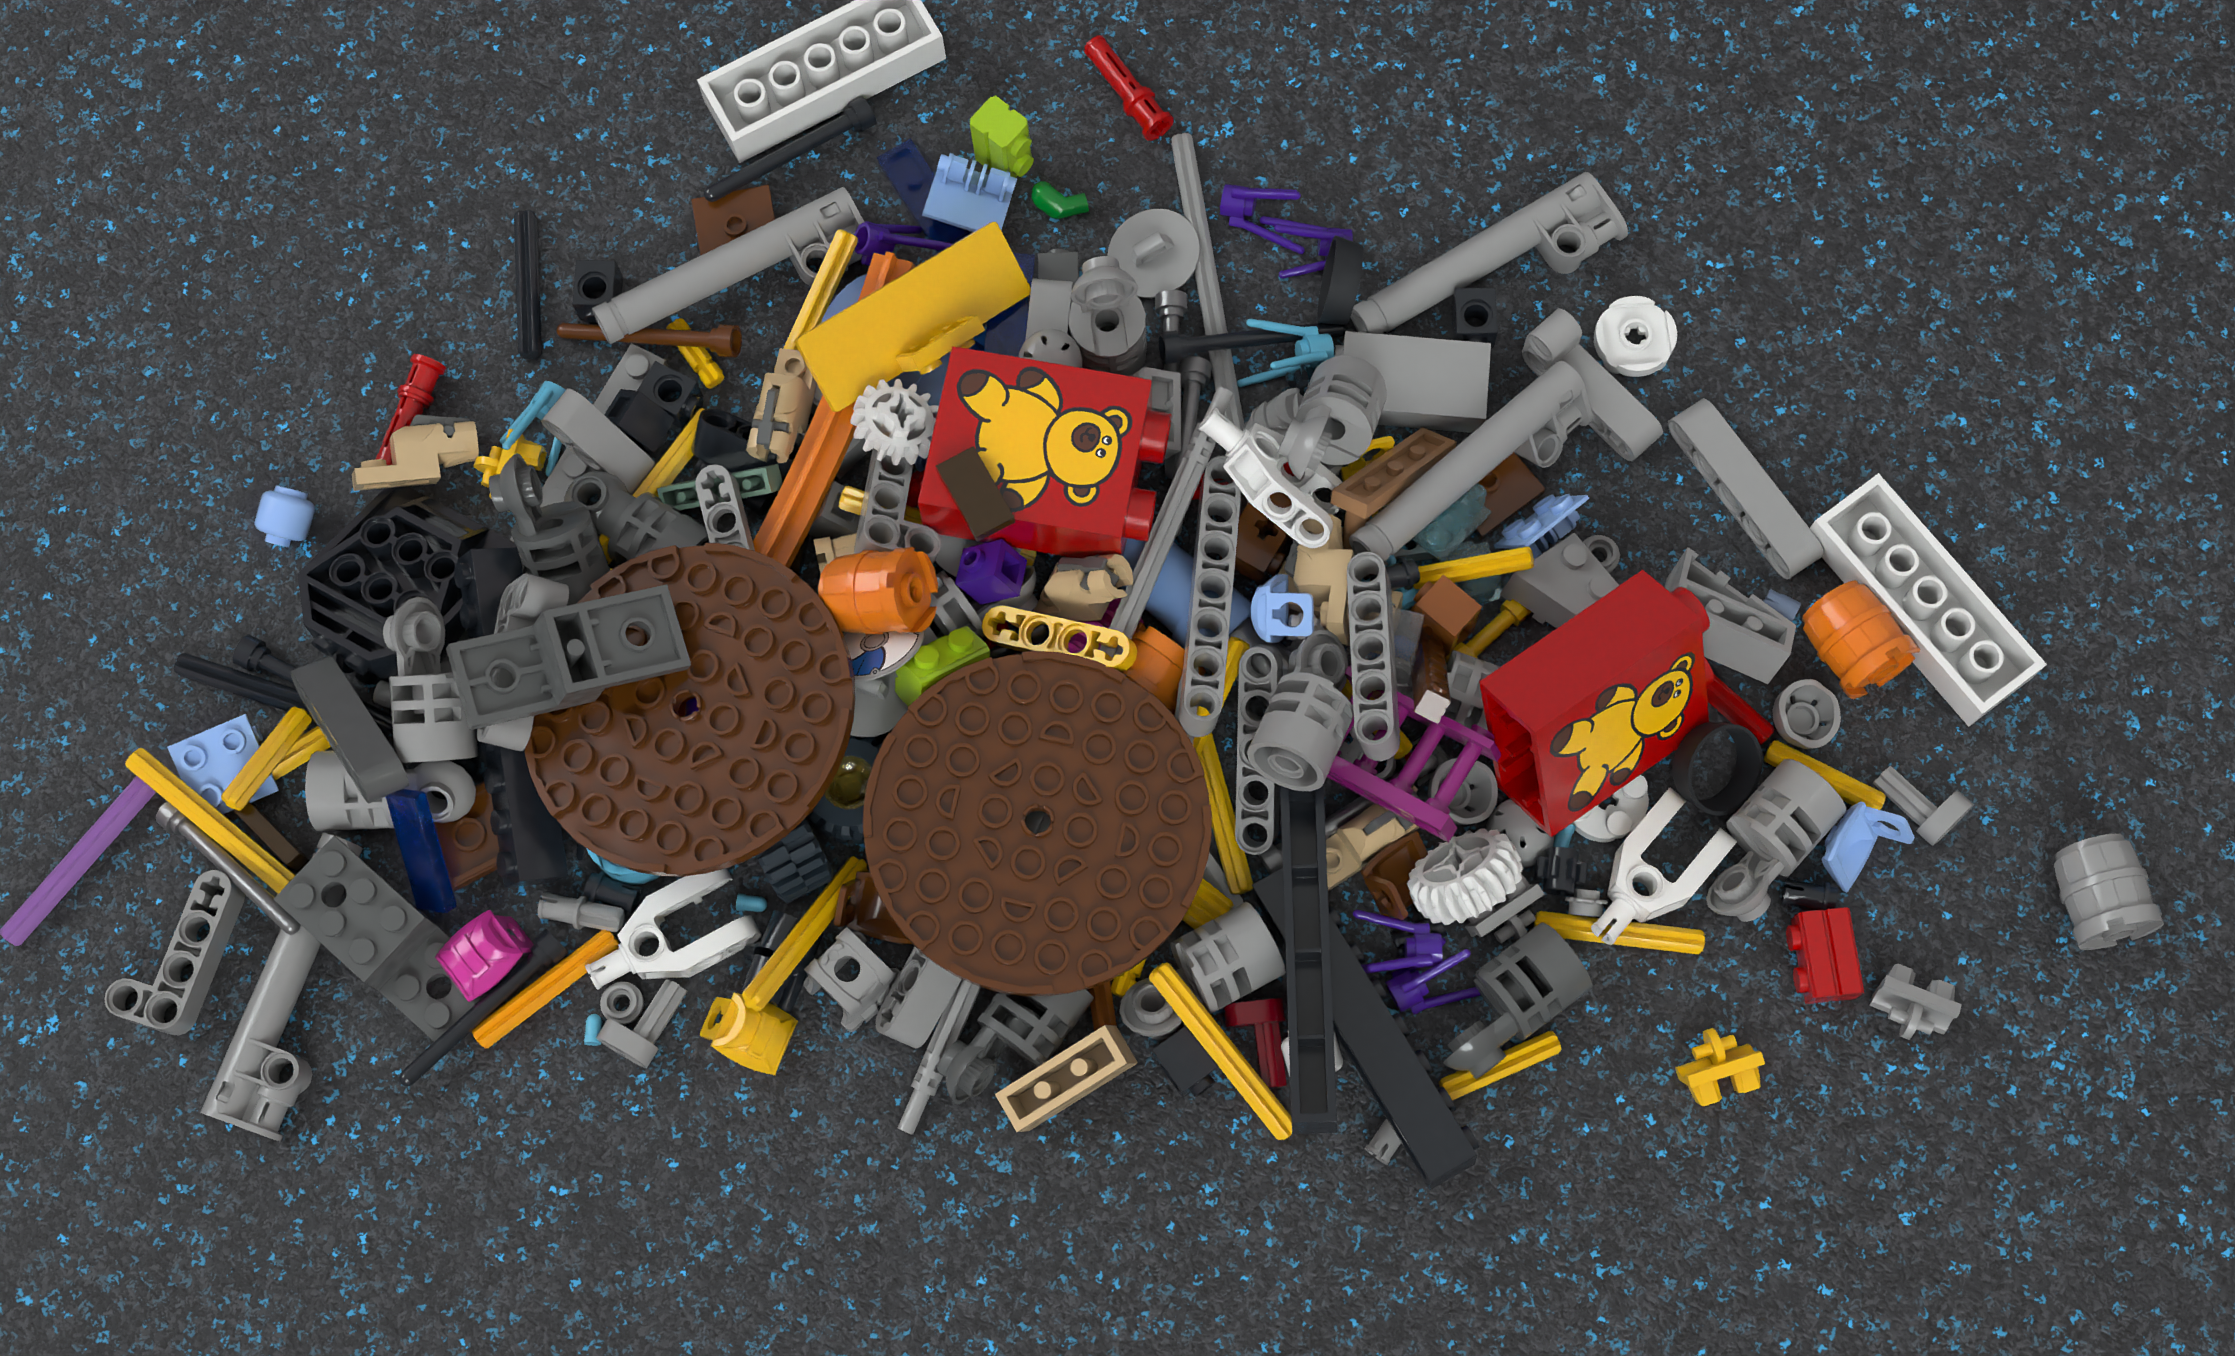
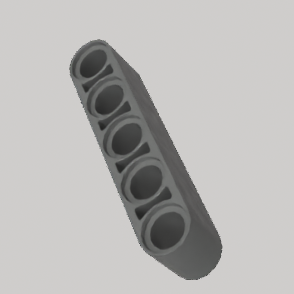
M326 656L290 671L300 698L368 804L409 786L408 777L400 759L333 657Z

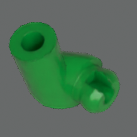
M1040 181L1032 188V201L1035 206L1053 219L1089 212L1085 193L1064 197L1046 181Z

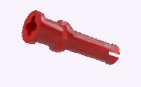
M1102 35L1095 36L1089 40L1084 46L1085 50L1083 51L1123 100V111L1129 117H1134L1143 129L1142 135L1147 141H1153L1163 136L1173 125L1174 117L1169 112H1164L1154 100L1155 93L1152 89L1140 85Z
M412 354L410 358L412 367L404 385H399L397 392L400 400L375 459L386 460V466L392 465L390 449L392 433L404 426H410L416 415H422L424 408L427 409L432 405L434 398L431 395L439 375L445 374L446 367L430 357Z

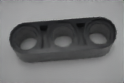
M710 408L700 413L691 450L701 460L713 465L723 466L731 473L778 464L783 483L801 445L795 442L787 462L778 463L777 454L769 451L767 462L761 461L746 451L752 423L726 411Z

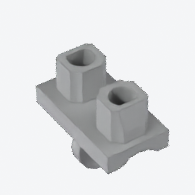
M1522 875L1521 881L1515 884L1516 890L1505 895V902L1493 906L1492 911L1486 910L1480 913L1478 918L1474 916L1469 917L1470 923L1465 928L1471 937L1476 935L1483 937L1504 923L1505 926L1494 933L1496 939L1501 944L1510 937L1517 941L1528 933L1525 927L1533 923L1536 918L1530 910H1527L1519 917L1516 914L1545 895L1538 884H1529Z
M1895 964L1872 994L1869 1006L1889 1013L1888 1019L1901 1023L1899 1035L1905 1039L1910 1040L1916 1030L1929 1035L1932 1031L1944 1035L1952 1020L1959 1016L1962 1005L1954 1001V985L1942 980H1932L1927 989L1924 990L1913 985L1916 975L1913 969L1901 964Z

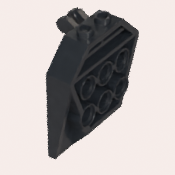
M408 486L384 488L297 575L303 623L314 638L311 643L326 656L333 657L336 653V663L342 672L349 674L355 671L356 679L365 685L374 683L378 677L385 679L390 676H397V655L395 651H392L386 645L383 637V627L386 620L394 615L396 610L405 601L415 597L429 599L435 604L443 617L445 643L440 654L441 663L447 655L446 648L448 644L457 642L466 630L463 628L460 620V609L463 604L461 588L457 587L454 579V568L457 559L470 549L510 548L517 546L515 542Z

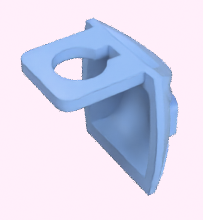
M1286 574L1275 575L1264 585L1257 587L1251 604V619L1259 637L1265 642L1277 643L1285 636H1309L1313 633V596L1310 593L1288 592V575ZM1288 602L1298 604L1303 610V620L1298 626H1288Z
M1859 802L1846 811L1837 826H1833L1825 840L1826 852L1822 857V863L1843 892L1847 893L1857 879L1878 836L1907 844L1913 842L1915 837L1904 817L1866 806L1865 802ZM1878 821L1888 822L1898 828L1899 831L1890 829Z

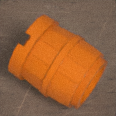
M906 547L882 552L863 550L860 553L836 557L825 566L820 575L818 596L834 616L842 632L872 635L891 631L900 633L922 632L930 626L937 606L930 607L931 593H938V582L934 566L928 555L923 551H914V547Z
M1856 580L1844 583L1828 592L1816 601L1802 618L1804 623L1803 629L1817 650L1818 657L1840 679L1839 685L1851 699L1868 694L1864 686L1870 683H1876L1881 687L1915 660L1912 653H1919L1921 650L1911 636L1904 635L1902 629L1891 615L1892 612L1880 601L1867 585H1860Z
M1140 622L1131 639L1137 649L1136 660L1128 670L1122 673L1149 694L1155 695L1175 715L1178 687L1183 673L1185 650L1155 628L1148 626L1146 629L1144 624ZM1198 667L1199 674L1204 676L1206 670L1203 667Z

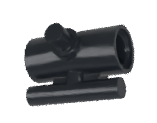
M774 910L761 942L756 944L750 943L745 946L743 955L747 960H751L752 963L740 989L741 992L747 988L800 921L799 918ZM823 933L768 1003L776 1005V1007L785 1012H792L807 976L804 969L814 959L823 938Z

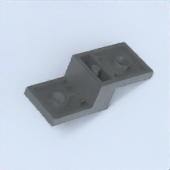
M667 584L542 611L533 626L450 643L446 648L469 730L595 702L605 688L687 670L691 666ZM630 626L642 628L647 634V644L643 646L631 644L626 638V628ZM498 667L507 669L512 674L513 684L507 688L496 686L490 679L491 670Z
M333 836L273 899L356 976L384 995L434 1042L490 991L488 990L471 1002L466 1000L435 959L436 954L451 937L412 902L399 894L336 836ZM335 886H344L347 892L345 901L337 907H329L326 901L328 891ZM439 977H448L451 981L449 994L444 998L434 999L430 991L432 983Z

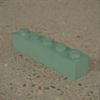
M778 464L731 473L737 481L741 499L779 491L783 484ZM717 477L714 479V486L709 489L718 496L719 502H726L721 497L719 485L724 482ZM696 480L657 488L659 498L664 504H670L679 510L700 507L696 492Z

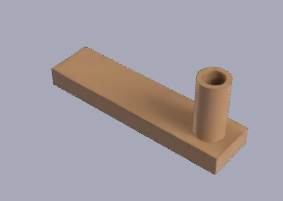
M1422 427L1333 488L1330 504L1346 510L1342 533L1343 548L1352 550L1349 537L1360 527H1364L1372 514L1395 499L1453 450L1457 442Z

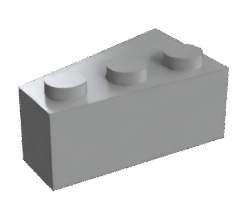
M1573 533L1534 559V567L1532 569L1515 572L1499 595L1508 601L1514 599L1534 613L1532 617L1541 624L1546 621L1555 628H1558L1614 590L1619 584L1579 537Z
M1687 547L1668 575L1665 588L1672 592L1677 587H1684L1691 591L1704 606L1710 620L1709 629L1702 633L1704 657L1769 684L1791 654L1796 625L1754 594L1749 599L1728 584L1731 579L1722 571H1719L1717 575L1712 573L1695 560L1698 554Z

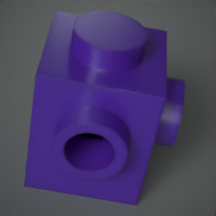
M1003 539L963 548L955 585L980 605L1018 597L1021 592L1027 560Z

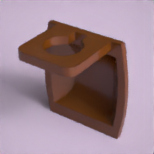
M1416 830L1389 844L1360 871L1381 915L1392 916L1400 920L1408 917L1406 907L1413 904L1407 885L1410 880L1409 873L1412 869L1416 868L1415 863L1418 860L1424 859L1428 855L1423 841Z
M857 871L855 879L841 886L834 926L843 927L847 925L873 938L893 943L912 944L888 914L869 871ZM851 896L850 904L846 908L848 897Z

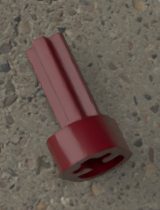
M1283 999L1239 1002L1223 1007L1226 1028L1254 1026L1260 1078L1268 1088L1287 1086L1279 1022L1285 1021Z

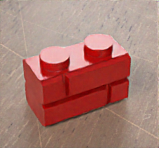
M1844 907L1797 913L1791 919L1792 925H1787L1786 939L1789 950L1796 951L1799 967L1793 970V980L1796 992L1803 993L1805 1004L1852 1000L1864 994L1850 908Z

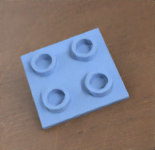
M950 153L949 156L941 154L922 216L972 232L990 222H997L1002 230L1017 178L1011 177V172L1009 171L1005 172L992 167L989 175H987V164H984L980 173L974 171L977 162L975 160L972 161L971 167L968 169L966 168L968 159L955 156L953 153Z
M1552 494L1543 498L1534 505L1533 510L1535 513L1525 521L1519 519L1508 525L1502 531L1504 537L1494 544V547L1508 548L1509 550L1530 547L1533 557L1536 559L1542 554L1541 551L1545 552L1548 550L1549 547L1546 540L1554 545L1558 542V539H1561L1577 526L1576 521L1580 519V516L1576 509L1589 499L1588 495L1570 496V494L1555 497Z
M244 714L170 745L167 748L181 780L222 814H225L234 809L226 805L221 799V795L260 747L258 742L262 741L263 737L259 728L256 725L251 726L247 715ZM272 773L250 799L251 802L279 791Z

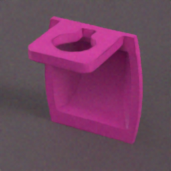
M487 910L458 930L436 954L435 959L466 1000L471 1002L495 986L513 968L523 953H531L530 948L534 944L512 917L494 915L491 910ZM507 929L511 930L516 935V937L514 935H510Z

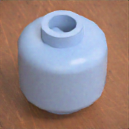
M275 485L274 491L269 490L262 494L254 525L259 531L266 533V542L289 548L291 540L303 541L307 538L315 512L314 504L307 500L308 493Z

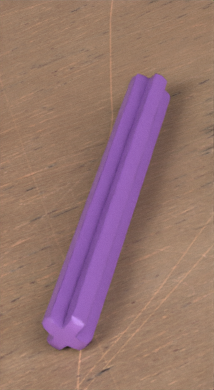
M136 776L0 929L1 936L15 946L21 945L156 792Z

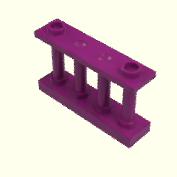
M1348 666L1344 675L1352 686V669ZM1372 691L1366 699L1370 700L1371 697L1378 699L1385 691ZM1397 691L1399 728L1407 716L1428 726L1397 779L1391 778L1388 783L1378 778L1375 767L1379 761L1368 758L1365 753L1360 760L1355 759L1352 764L1340 757L1342 754L1340 750H1338L1327 778L1449 843L1457 830V826L1449 815L1451 812L1448 808L1480 754L1497 762L1501 757V753L1494 741L1495 736L1486 729L1475 724L1469 729L1444 715L1441 716V720L1437 724L1415 713L1414 700ZM1353 695L1351 696V698H1350V700H1349L1352 705H1353ZM1354 716L1341 745L1343 744L1344 740L1346 739L1352 727L1354 726ZM1378 730L1372 740L1381 739L1387 731ZM1446 735L1465 746L1434 798H1428L1426 802H1423L1412 796L1414 791L1411 787L1442 736Z

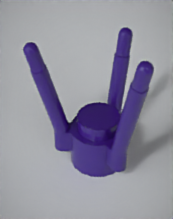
M1225 184L1220 204V215L1230 217L1229 226L1248 230L1298 254L1305 252L1304 247L1245 220L1246 216L1254 215L1257 199L1297 200L1301 197L1297 190L1249 188Z
M1260 217V223L1274 226L1276 232L1318 239V256H1325L1324 261L1280 271L1279 277L1282 279L1324 270L1330 245L1335 235L1353 241L1352 229L1326 228L1279 218Z
M865 221L858 226L854 234L858 238V243L854 250L857 254L863 255L861 262L870 266L874 253L885 255L886 251L892 253L895 244L940 251L953 244L896 235L919 234L922 231L920 226L876 224Z
M1357 909L1353 911L1355 918L1414 933L1413 937L1405 938V958L1361 965L1366 974L1409 967H1433L1442 962L1441 933H1430L1429 923H1411Z
M1442 938V946H1443V945L1446 943V939H1445V938ZM1465 949L1421 974L1418 970L1414 971L1415 967L1402 968L1392 972L1393 978L1386 981L1385 985L1398 1010L1403 1012L1410 1008L1412 1014L1415 1015L1427 1008L1480 996L1478 989L1473 987L1423 999V996L1429 993L1425 982L1470 957L1471 951Z

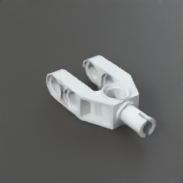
M1213 408L1203 419L1198 429L1205 432L1227 450L1225 454L1227 459L1223 467L1248 501L1299 544L1308 548H1318L1326 544L1333 528V522L1329 514L1334 515L1337 513L1339 507L1319 500L1315 495V490L1322 487L1332 490L1341 484L1342 481L1321 463L1316 471L1306 468L1301 480L1287 474L1283 467V464L1288 462L1287 457L1277 453L1284 435L1257 423L1249 430L1245 429L1242 431L1221 414L1217 408ZM1276 492L1284 493L1291 499L1292 505L1286 508L1278 507L1273 504L1270 495ZM1306 519H1315L1323 525L1324 532L1311 534L1303 528L1302 522Z
M1671 787L1615 852L1607 897L1613 902L1591 926L1592 932L1597 937L1608 925L1611 926V929L1601 939L1606 944H1614L1617 937L1632 919L1643 923L1683 907L1737 843V840L1720 828L1674 883L1667 881L1657 868L1645 863L1641 859V854L1687 801ZM1632 882L1644 884L1649 891V896L1638 894L1634 890Z
M728 869L684 876L646 896L617 935L621 942L618 944L619 949L591 964L585 965L596 989L602 988V986L630 971L633 974L637 973L642 979L690 978L743 950L747 944L756 942L762 934L750 915L738 918L675 952H672L669 941L660 930V924L665 921V916L693 901L695 904L702 902L703 896L723 886L729 880H733ZM656 938L659 940V947L653 955L641 956L639 954V948L646 939Z

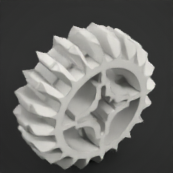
M1482 828L1475 833L1468 830L1462 836L1456 837L1453 835L1449 843L1439 842L1437 848L1427 851L1428 855L1424 859L1418 860L1415 863L1416 868L1412 869L1409 873L1410 880L1407 885L1414 905L1424 918H1429L1432 923H1440L1442 921L1444 925H1449L1455 920L1463 923L1467 918L1472 916L1478 918L1480 913L1486 910L1492 911V907L1495 904L1505 902V895L1516 890L1515 884L1521 881V871L1524 868L1520 862L1521 857L1506 834H1500L1497 829L1487 831L1485 828Z

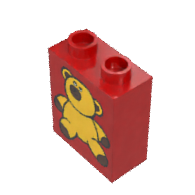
M952 346L918 499L922 525L932 528L939 535L976 541L936 470V465L974 446L1015 517V523L980 540V542H992L1003 539L1014 548L1072 558H1085L1097 554H1118L1124 557L1127 538L1146 542L1149 540L1157 492L1139 489L1137 485L1142 460L1164 463L1172 414L1152 410V380Z
M1641 570L1479 681L1487 730L1495 736L1494 741L1501 753V757L1497 762L1493 760L1497 787L1550 837L1559 833L1675 751L1683 738L1693 728L1709 722L1707 687L1713 683L1714 675L1708 661L1704 657L1702 633L1709 629L1710 620L1699 599L1684 587H1677L1672 592H1669L1644 570Z

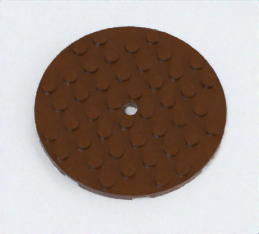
M705 543V546L682 548L673 545L653 550L615 567L590 585L592 590L579 600L578 603L667 584L691 666L687 670L605 688L595 702L534 715L531 735L524 749L529 772L541 800L549 813L557 819L572 838L599 857L620 867L640 873L658 876L706 874L747 861L767 850L787 836L818 804L841 765L850 739L855 710V677L850 652L836 619L815 591L788 567L754 550L720 543ZM638 626L626 628V638L631 644L635 646L647 644V634L642 628ZM686 698H696L698 711H694L691 715L681 718L678 711L681 702Z
M1027 651L1022 652V654L1008 655L995 659L990 657L967 665L928 688L908 707V711L897 722L891 733H888L874 761L864 800L863 834L868 865L878 895L900 931L921 953L954 976L979 987L1020 996H1052L1090 989L1111 981L1141 963L1167 940L1182 921L1201 884L1209 857L1212 836V811L1204 778V770L1197 752L1183 727L1155 695L1149 694L1138 684L1126 678V675L1122 672L1106 667V665L1098 661L1059 652ZM1033 811L1046 813L1050 819L1048 829L1034 834L1025 824L1027 815Z

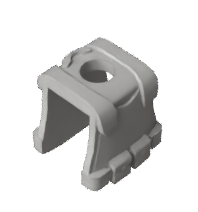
M846 927L835 938L837 941L818 960L814 958L804 969L808 974L804 981V987L811 995H814L822 987L842 1007L843 1017L841 1025L849 1032H854L862 1025L863 1021L868 1022L879 1012L878 1006H882L900 971L897 968H889L865 945L867 939L861 933L852 932ZM851 958L855 959L860 964L858 977L850 982L839 980L836 977V973Z

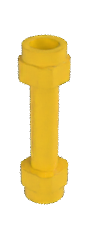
M1514 599L1511 601L1506 600L1501 605V613L1467 644L1460 642L1454 650L1477 658L1482 651L1512 624L1515 626L1521 624L1531 611Z

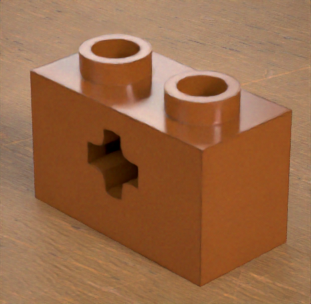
M1443 574L1435 584L1431 581L1425 583L1415 595L1413 600L1416 603L1410 610L1413 617L1409 629L1420 639L1422 637L1427 640L1433 638L1441 642L1446 657L1451 654L1452 650L1460 642L1463 643L1472 634L1482 606Z

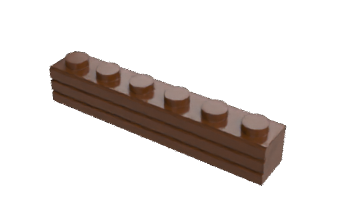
M1422 637L1410 657L1414 712L1438 724L1441 716L1444 715L1446 708L1451 703L1445 650L1443 644L1436 639L1430 638L1427 640Z

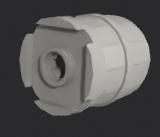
M2106 834L2073 843L2056 853L2054 871L2060 889L2059 897L2062 904L2065 905L2074 925L2072 934L2081 950H2095L2117 945L2116 940L2130 936L2131 940H2135L2155 932L2164 925L2160 907L2153 903L2152 894L2147 882L2148 875L2146 869L2142 868L2134 847L2130 841L2125 840L2123 835Z

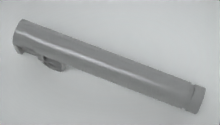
M1583 172L1371 295L1367 301L1363 300L1354 305L1351 314L1352 322L1358 332L1388 333L1453 295L1455 288L1467 287L1533 247L1537 248L1544 260L1554 271L1561 274L1574 272L1579 268L1584 259L1598 252L1599 246L1613 238L1620 241L1628 236L1626 222L1594 176L1589 172ZM1568 245L1575 252L1565 253L1558 246Z
M841 187L612 298L609 303L604 302L592 308L593 314L609 344H612L624 338L626 334H633L788 257L791 259L802 281L811 287L817 273L809 270L806 265L807 261L812 258L824 260L836 231L842 229L854 235L856 229L861 223H864V220L848 191ZM854 250L845 271L848 270L849 265L861 260L863 255L857 254Z
M1560 360L1554 363L1366 522L1364 527H1360L1349 537V543L1354 553L1357 555L1362 552H1373L1379 555L1383 562L1387 561L1390 555H1394L1513 452L1542 468L1554 464L1562 452L1563 443L1567 440V434L1578 425L1587 426L1593 420L1586 387L1579 373L1567 362Z
M322 833L316 847L318 850L313 854L312 858L334 835ZM337 837L358 857L363 850L362 847ZM335 886L328 891L326 901L329 907H337L346 889L344 886ZM301 924L299 931L293 935H289L280 929L200 1112L279 1142L282 1141L283 1135L278 1131L288 1108L294 1107L298 1095L307 1089L312 1079V1069L307 1061L277 1048L321 946V943ZM292 1063L294 1068L293 1076L286 1083H281L279 1078L280 1071L285 1065Z

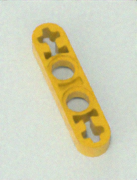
M1009 606L991 608L985 614L982 621L983 634L996 645L1022 652L1046 651L1077 655L1098 661L1106 665V667L1114 668L1120 672L1128 670L1135 662L1137 656L1135 643L1124 633L1114 629ZM1007 620L1019 628V634L1007 629H1002L999 632L996 630L998 623L1003 624ZM1041 624L1048 625L1049 636L1047 640L1040 645H1033L1031 641L1033 630ZM1085 633L1087 637L1085 648L1081 652L1070 653L1068 648L1070 638L1074 634ZM1099 643L1109 648H1116L1119 645L1123 648V652L1121 655L1116 654L1112 658L1104 651L1098 650Z

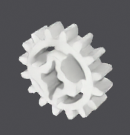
M884 379L879 381L876 389L868 385L863 395L858 396L853 407L854 412L850 424L857 426L853 434L854 438H865L866 442L863 450L865 452L873 448L877 450V460L879 461L888 455L891 456L893 465L898 466L901 457H905L910 465L915 464L918 455L926 459L939 406H929L927 404L931 395L929 393L921 396L916 394L917 385L914 383L908 389L903 388L900 379H896L893 387H889Z

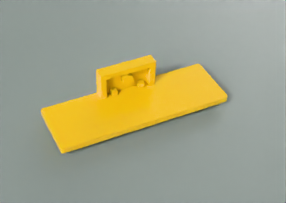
M990 222L800 335L794 342L829 407L833 412H839L854 403L859 395L862 396L868 385L876 389L880 380L884 379L885 382H888L903 372L919 371L921 375L926 374L942 365L940 358L951 352L952 346L969 349L975 344L973 337L985 331L982 324L1029 296L1031 287L998 223Z

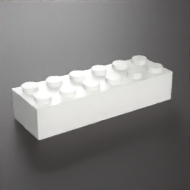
M854 0L697 79L705 104L737 160L741 163L848 108L847 104L861 96L868 99L945 60L946 55L942 34L921 0Z
M1879 473L1816 519L1810 527L1823 548L1822 558L1844 583L1856 580L1860 585H1867L1880 601L1892 612L1891 615L1902 629L1904 635L1911 636L1921 649L1919 653H1912L1915 657L1913 663L1968 727L2027 683L2047 665Z

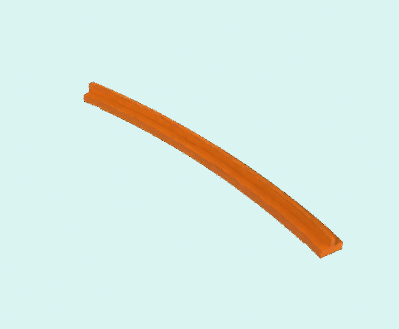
M887 251L885 255L874 253L858 301L915 267L913 262L898 259L894 253ZM822 395L787 476L753 540L756 552L773 558L790 568L821 508L823 500L835 479L853 439L857 426L850 424L856 401L839 412H833ZM694 697L686 698L679 705L678 711L681 718L685 717L686 702Z

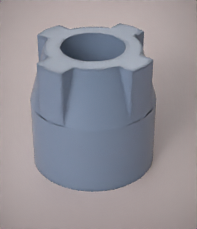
M1772 589L1768 591L1763 602L1791 622L1801 605L1800 602Z

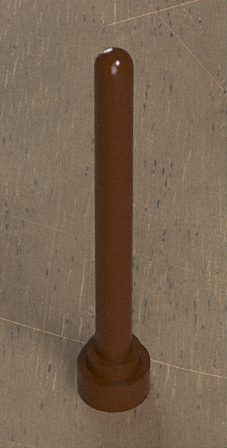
M561 323L556 329L557 335L563 339L607 341L599 325ZM720 324L718 328H712L710 332L643 328L633 334L624 335V338L616 342L710 348L711 352H716L719 357L736 358L741 351L742 334L738 325Z

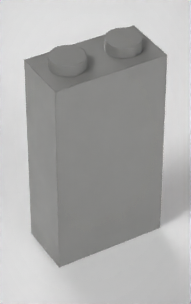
M1345 331L1343 345H1335L1334 357L1349 355L1364 359L1376 367L1384 378L1387 398L1377 425L1409 428L1423 427L1433 430L1473 433L1486 421L1491 343Z

